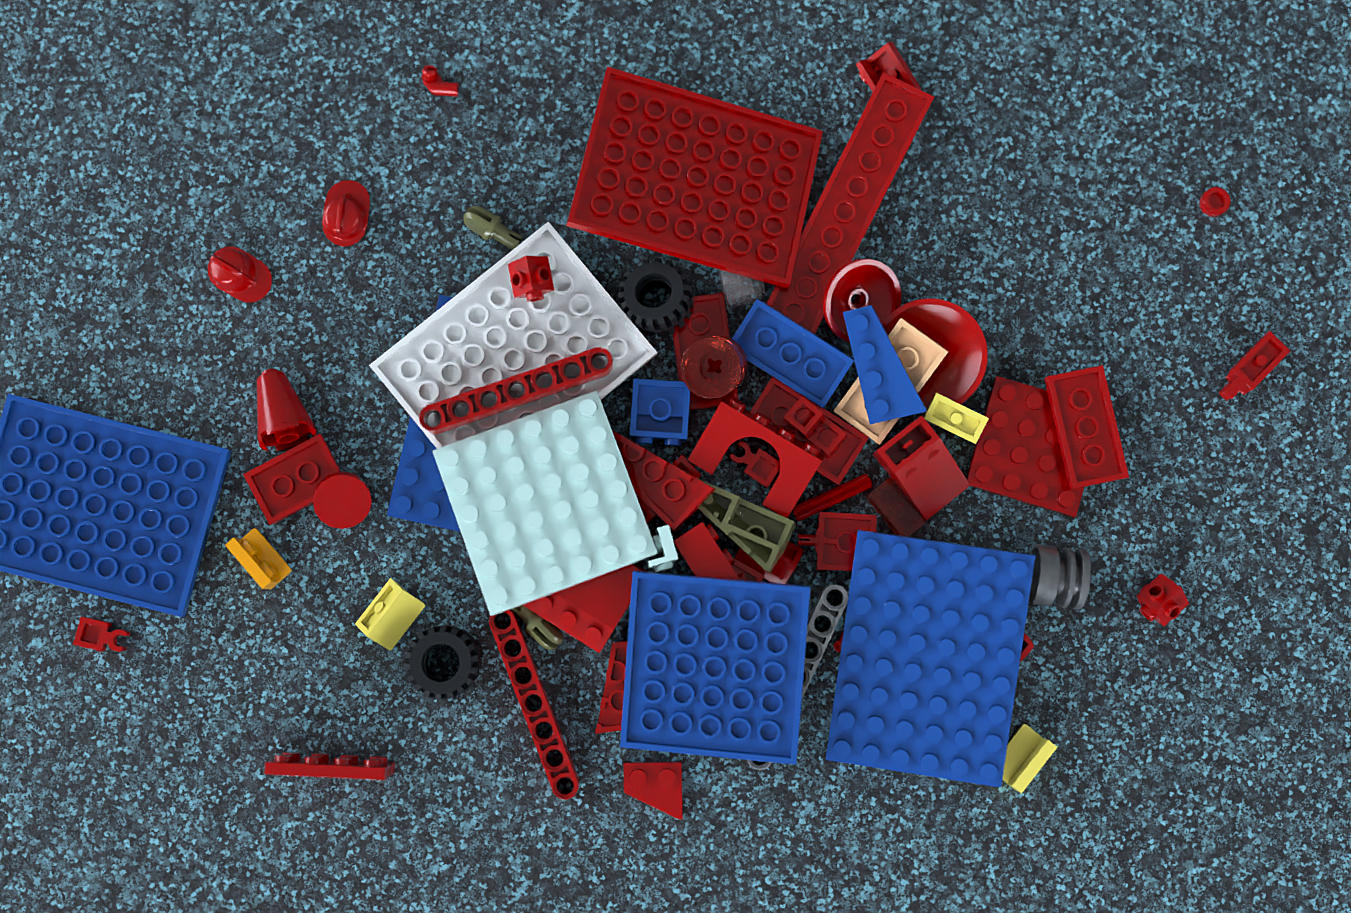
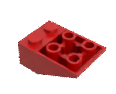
M922 415L872 454L925 521L971 486L968 485L969 482L940 437Z

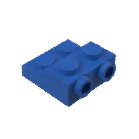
M649 379L633 380L630 438H636V444L652 445L653 440H664L665 446L680 447L681 441L687 442L691 382Z

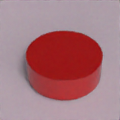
M1212 187L1201 195L1199 205L1203 213L1216 217L1228 210L1231 200L1226 190L1220 187Z

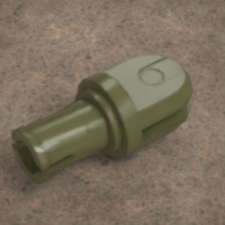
M471 206L463 215L464 224L470 230L482 236V239L485 241L494 239L513 250L520 244L523 238L522 235L504 226L500 216L494 215L480 206Z
M523 605L512 609L526 624L525 632L528 636L531 635L543 648L555 650L558 644H561L563 634L557 626Z

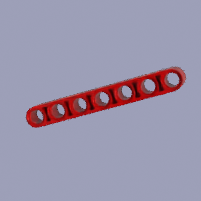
M593 348L424 407L419 414V422L428 432L440 434L609 375L613 369L612 355L605 348ZM595 357H606L608 360L606 367L603 369L594 368L592 361ZM570 365H575L581 371L578 377L570 379L564 374L566 368ZM542 375H550L553 378L552 384L547 388L537 386V381ZM515 384H521L525 387L524 394L519 398L510 396V389ZM491 393L497 396L496 404L492 407H484L482 404L484 396ZM460 403L469 405V412L464 417H457L455 415V408ZM435 412L440 413V423L434 427L429 426L427 423L429 415Z
M511 609L505 611L504 613L510 616L511 623L508 628L501 629L496 624V618L499 614L490 616L489 625L552 791L560 799H570L579 789V777L518 617ZM512 639L517 640L521 644V652L517 656H511L506 649L507 643ZM520 667L530 669L532 677L528 683H522L518 680L517 671ZM535 694L542 699V707L539 710H532L528 707L527 698L529 695ZM548 722L551 724L553 732L550 737L539 735L537 730L539 723ZM550 750H559L563 754V762L558 765L552 764L548 760V752ZM562 777L570 778L574 783L573 790L570 792L560 790L558 786L559 779Z

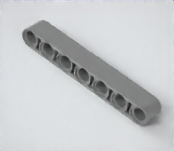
M829 585L823 588L808 618L806 642H813L817 651L812 658H805L802 698L847 605L848 593L840 585ZM832 589L837 590L841 595V601L836 606H831L826 598L827 593ZM821 615L825 616L829 622V626L824 632H818L814 627L815 619ZM747 760L749 765L756 770H764L772 763H755L752 760Z

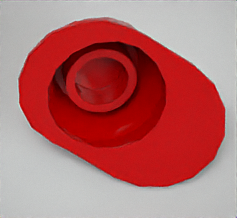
M352 180L341 181L334 184L327 193L322 226L326 237L336 245L352 246L365 235L370 209V196L366 188L359 182Z
M232 246L216 251L210 258L208 276L211 282L222 291L243 302H256L263 299L269 293L272 285V275L268 267L254 256Z

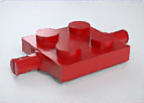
M818 512V528L815 535L798 533L797 539H808L809 541L798 540L797 546H814L816 570L852 571L858 530L877 532V515Z

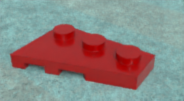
M628 641L612 643L595 734L621 731Z

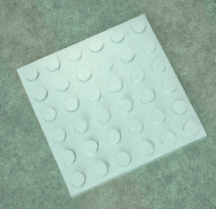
M597 390L433 450L490 616L658 554Z

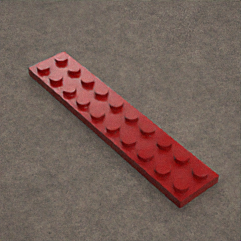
M885 72L882 73L801 234L790 286L783 288L775 285L767 301L768 305L814 334L816 333L824 317L823 299L827 285L842 266L852 261L934 96Z

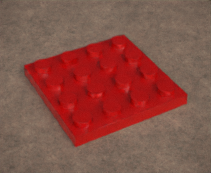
M1000 376L994 377L984 416L989 419L975 444L966 475L969 487L1069 517H1076L1084 487L1072 490L1069 488L1047 390Z

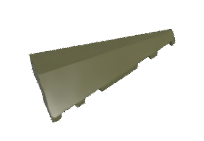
M702 481L716 490L698 509L763 569L771 572L784 553L796 523L741 499L735 494Z

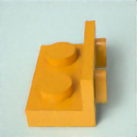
M252 529L242 539L233 537L225 544L262 589L271 590L292 572L291 567L258 529Z

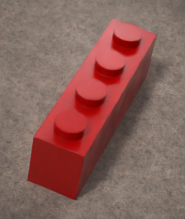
M701 522L673 540L695 576L747 580L743 573L737 575L731 565L735 561L728 550L725 548L721 551L715 542L719 539V536L711 524L705 526Z

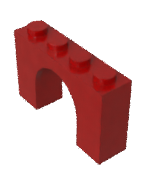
M725 397L689 456L688 461L712 475L730 445L744 437H757L767 441L774 447L779 456L780 472L762 505L788 518L824 458V455L820 454L821 449L808 441L805 444L795 439L796 434L785 427L778 429L771 425V420L767 416L756 412L755 415L745 409L746 405L740 400L733 397L729 400Z

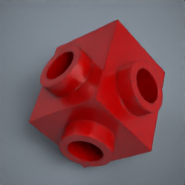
M524 256L508 264L514 298H526L527 302H534L544 299V294L554 290L548 256Z
M1162 573L1150 584L1145 585L1140 593L1136 595L1141 605L1139 610L1142 615L1151 622L1156 620L1163 627L1171 620L1177 618L1181 611L1189 604L1182 588Z

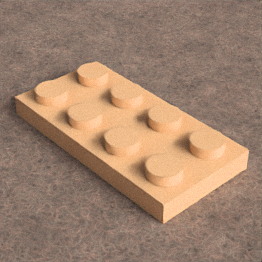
M900 318L888 336L917 393H919L949 351L906 320ZM859 377L834 410L835 413L879 445L899 420V418L875 424L869 423Z

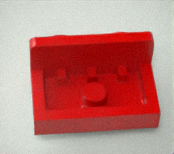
M893 42L886 43L868 59L860 60L856 63L860 78L869 85L872 92L883 72L921 90L920 85Z

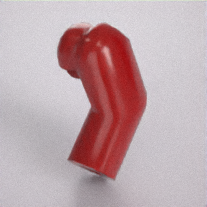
M427 65L423 68L422 82L430 93L438 96L458 97L459 83L444 82L437 73L435 66Z

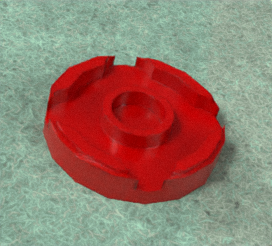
M343 471L326 476L315 487L313 495V506L319 519L330 527L340 529L354 527L362 522L368 515L372 503L370 489L367 484L354 473Z

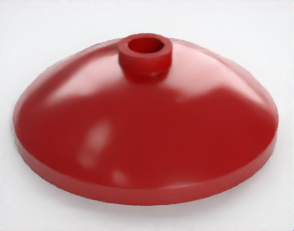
M873 259L853 260L842 266L827 285L823 299L825 320L837 337L849 343L850 340L843 312L872 305L881 323H883L893 311L901 306L899 281L894 272L880 261ZM855 294V300L851 302V298Z

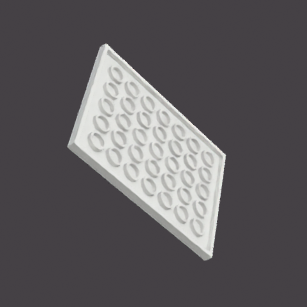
M547 222L369 366L434 446L439 449L596 390L600 400H602L656 356L657 351L552 225ZM524 256H548L554 290L544 294V299L539 301L527 302L526 298H514L508 269L509 263ZM593 348H605L612 355L613 369L609 375L440 434L428 432L419 422V414L424 407ZM597 356L592 361V366L596 369H603L608 364V360L604 356ZM570 365L566 368L564 374L567 378L573 379L578 377L581 370L578 366ZM542 375L537 381V386L547 388L552 384L553 378L550 375ZM515 384L510 389V396L514 398L521 397L524 394L525 387L521 384ZM492 393L485 395L482 400L483 406L487 408L494 406L497 402V396ZM460 403L455 408V415L457 417H464L469 412V405L466 403ZM437 412L430 414L427 419L428 425L431 427L437 426L441 421V415Z

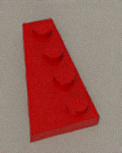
M612 431L635 493L673 531H677L716 490L621 434Z

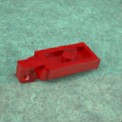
M1271 331L1266 332L1228 371L1229 373L1225 378L1229 382L1218 394L1226 401L1230 398L1233 399L1239 392L1245 395L1248 391L1253 390L1291 350Z

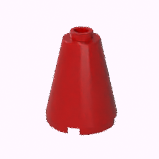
M274 368L263 371L261 376L257 378L259 447L266 451H269L267 446H275L276 451L289 450L308 440L307 437L310 434L313 437L316 435L315 425L286 374Z

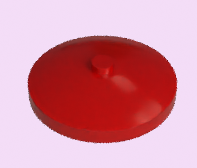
M935 298L911 301L893 311L882 323L888 335L900 318H903L949 351L918 393L926 409H928L935 393L959 404L966 401L982 382L988 362L986 338L975 318L959 305Z

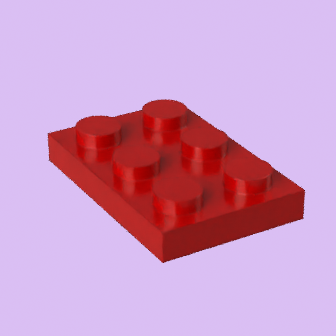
M318 434L243 475L269 525H274L313 504L314 490L318 483L320 484L331 473L341 472V469L323 435Z

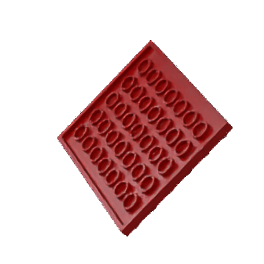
M607 66L566 226L788 288L792 279L823 131Z

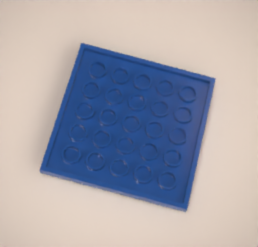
M633 571L620 747L796 765L811 586Z

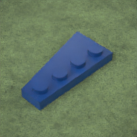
M870 305L843 312L869 423L875 424L928 411L918 395L911 378L908 376L898 353L895 351L874 307Z

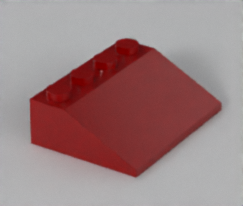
M633 563L523 604V606L600 653L630 605L633 571H647Z

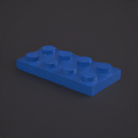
M759 298L756 299L727 346L733 352L822 408L825 407L854 362V358Z

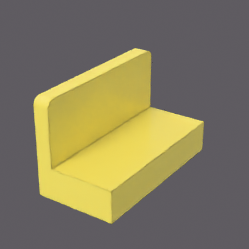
M935 393L927 409L928 411L922 415L925 420L974 444L977 443L989 419L938 393Z
M390 578L355 625L368 638L386 649L392 650L424 609L425 604Z
M1022 724L1008 741L1002 780L1014 790L1022 793L1057 749V746L1048 739L1042 738L1028 725Z

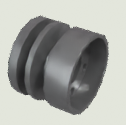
M1035 544L1030 553L1035 555L1029 604L1051 606L1056 597L1059 607L1067 608L1069 605L1072 609L1081 610L1087 600L1091 579V563L1088 551L1083 549L1073 551L1072 548H1064L1059 557L1057 547Z

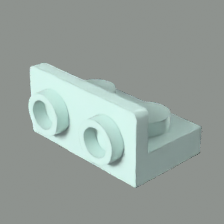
M669 525L657 528L655 531L656 535L652 537L657 553L662 554L661 558L647 562L648 569L654 567L655 572L672 568V562L678 560Z

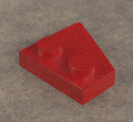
M681 761L623 763L625 794L674 818L682 819Z

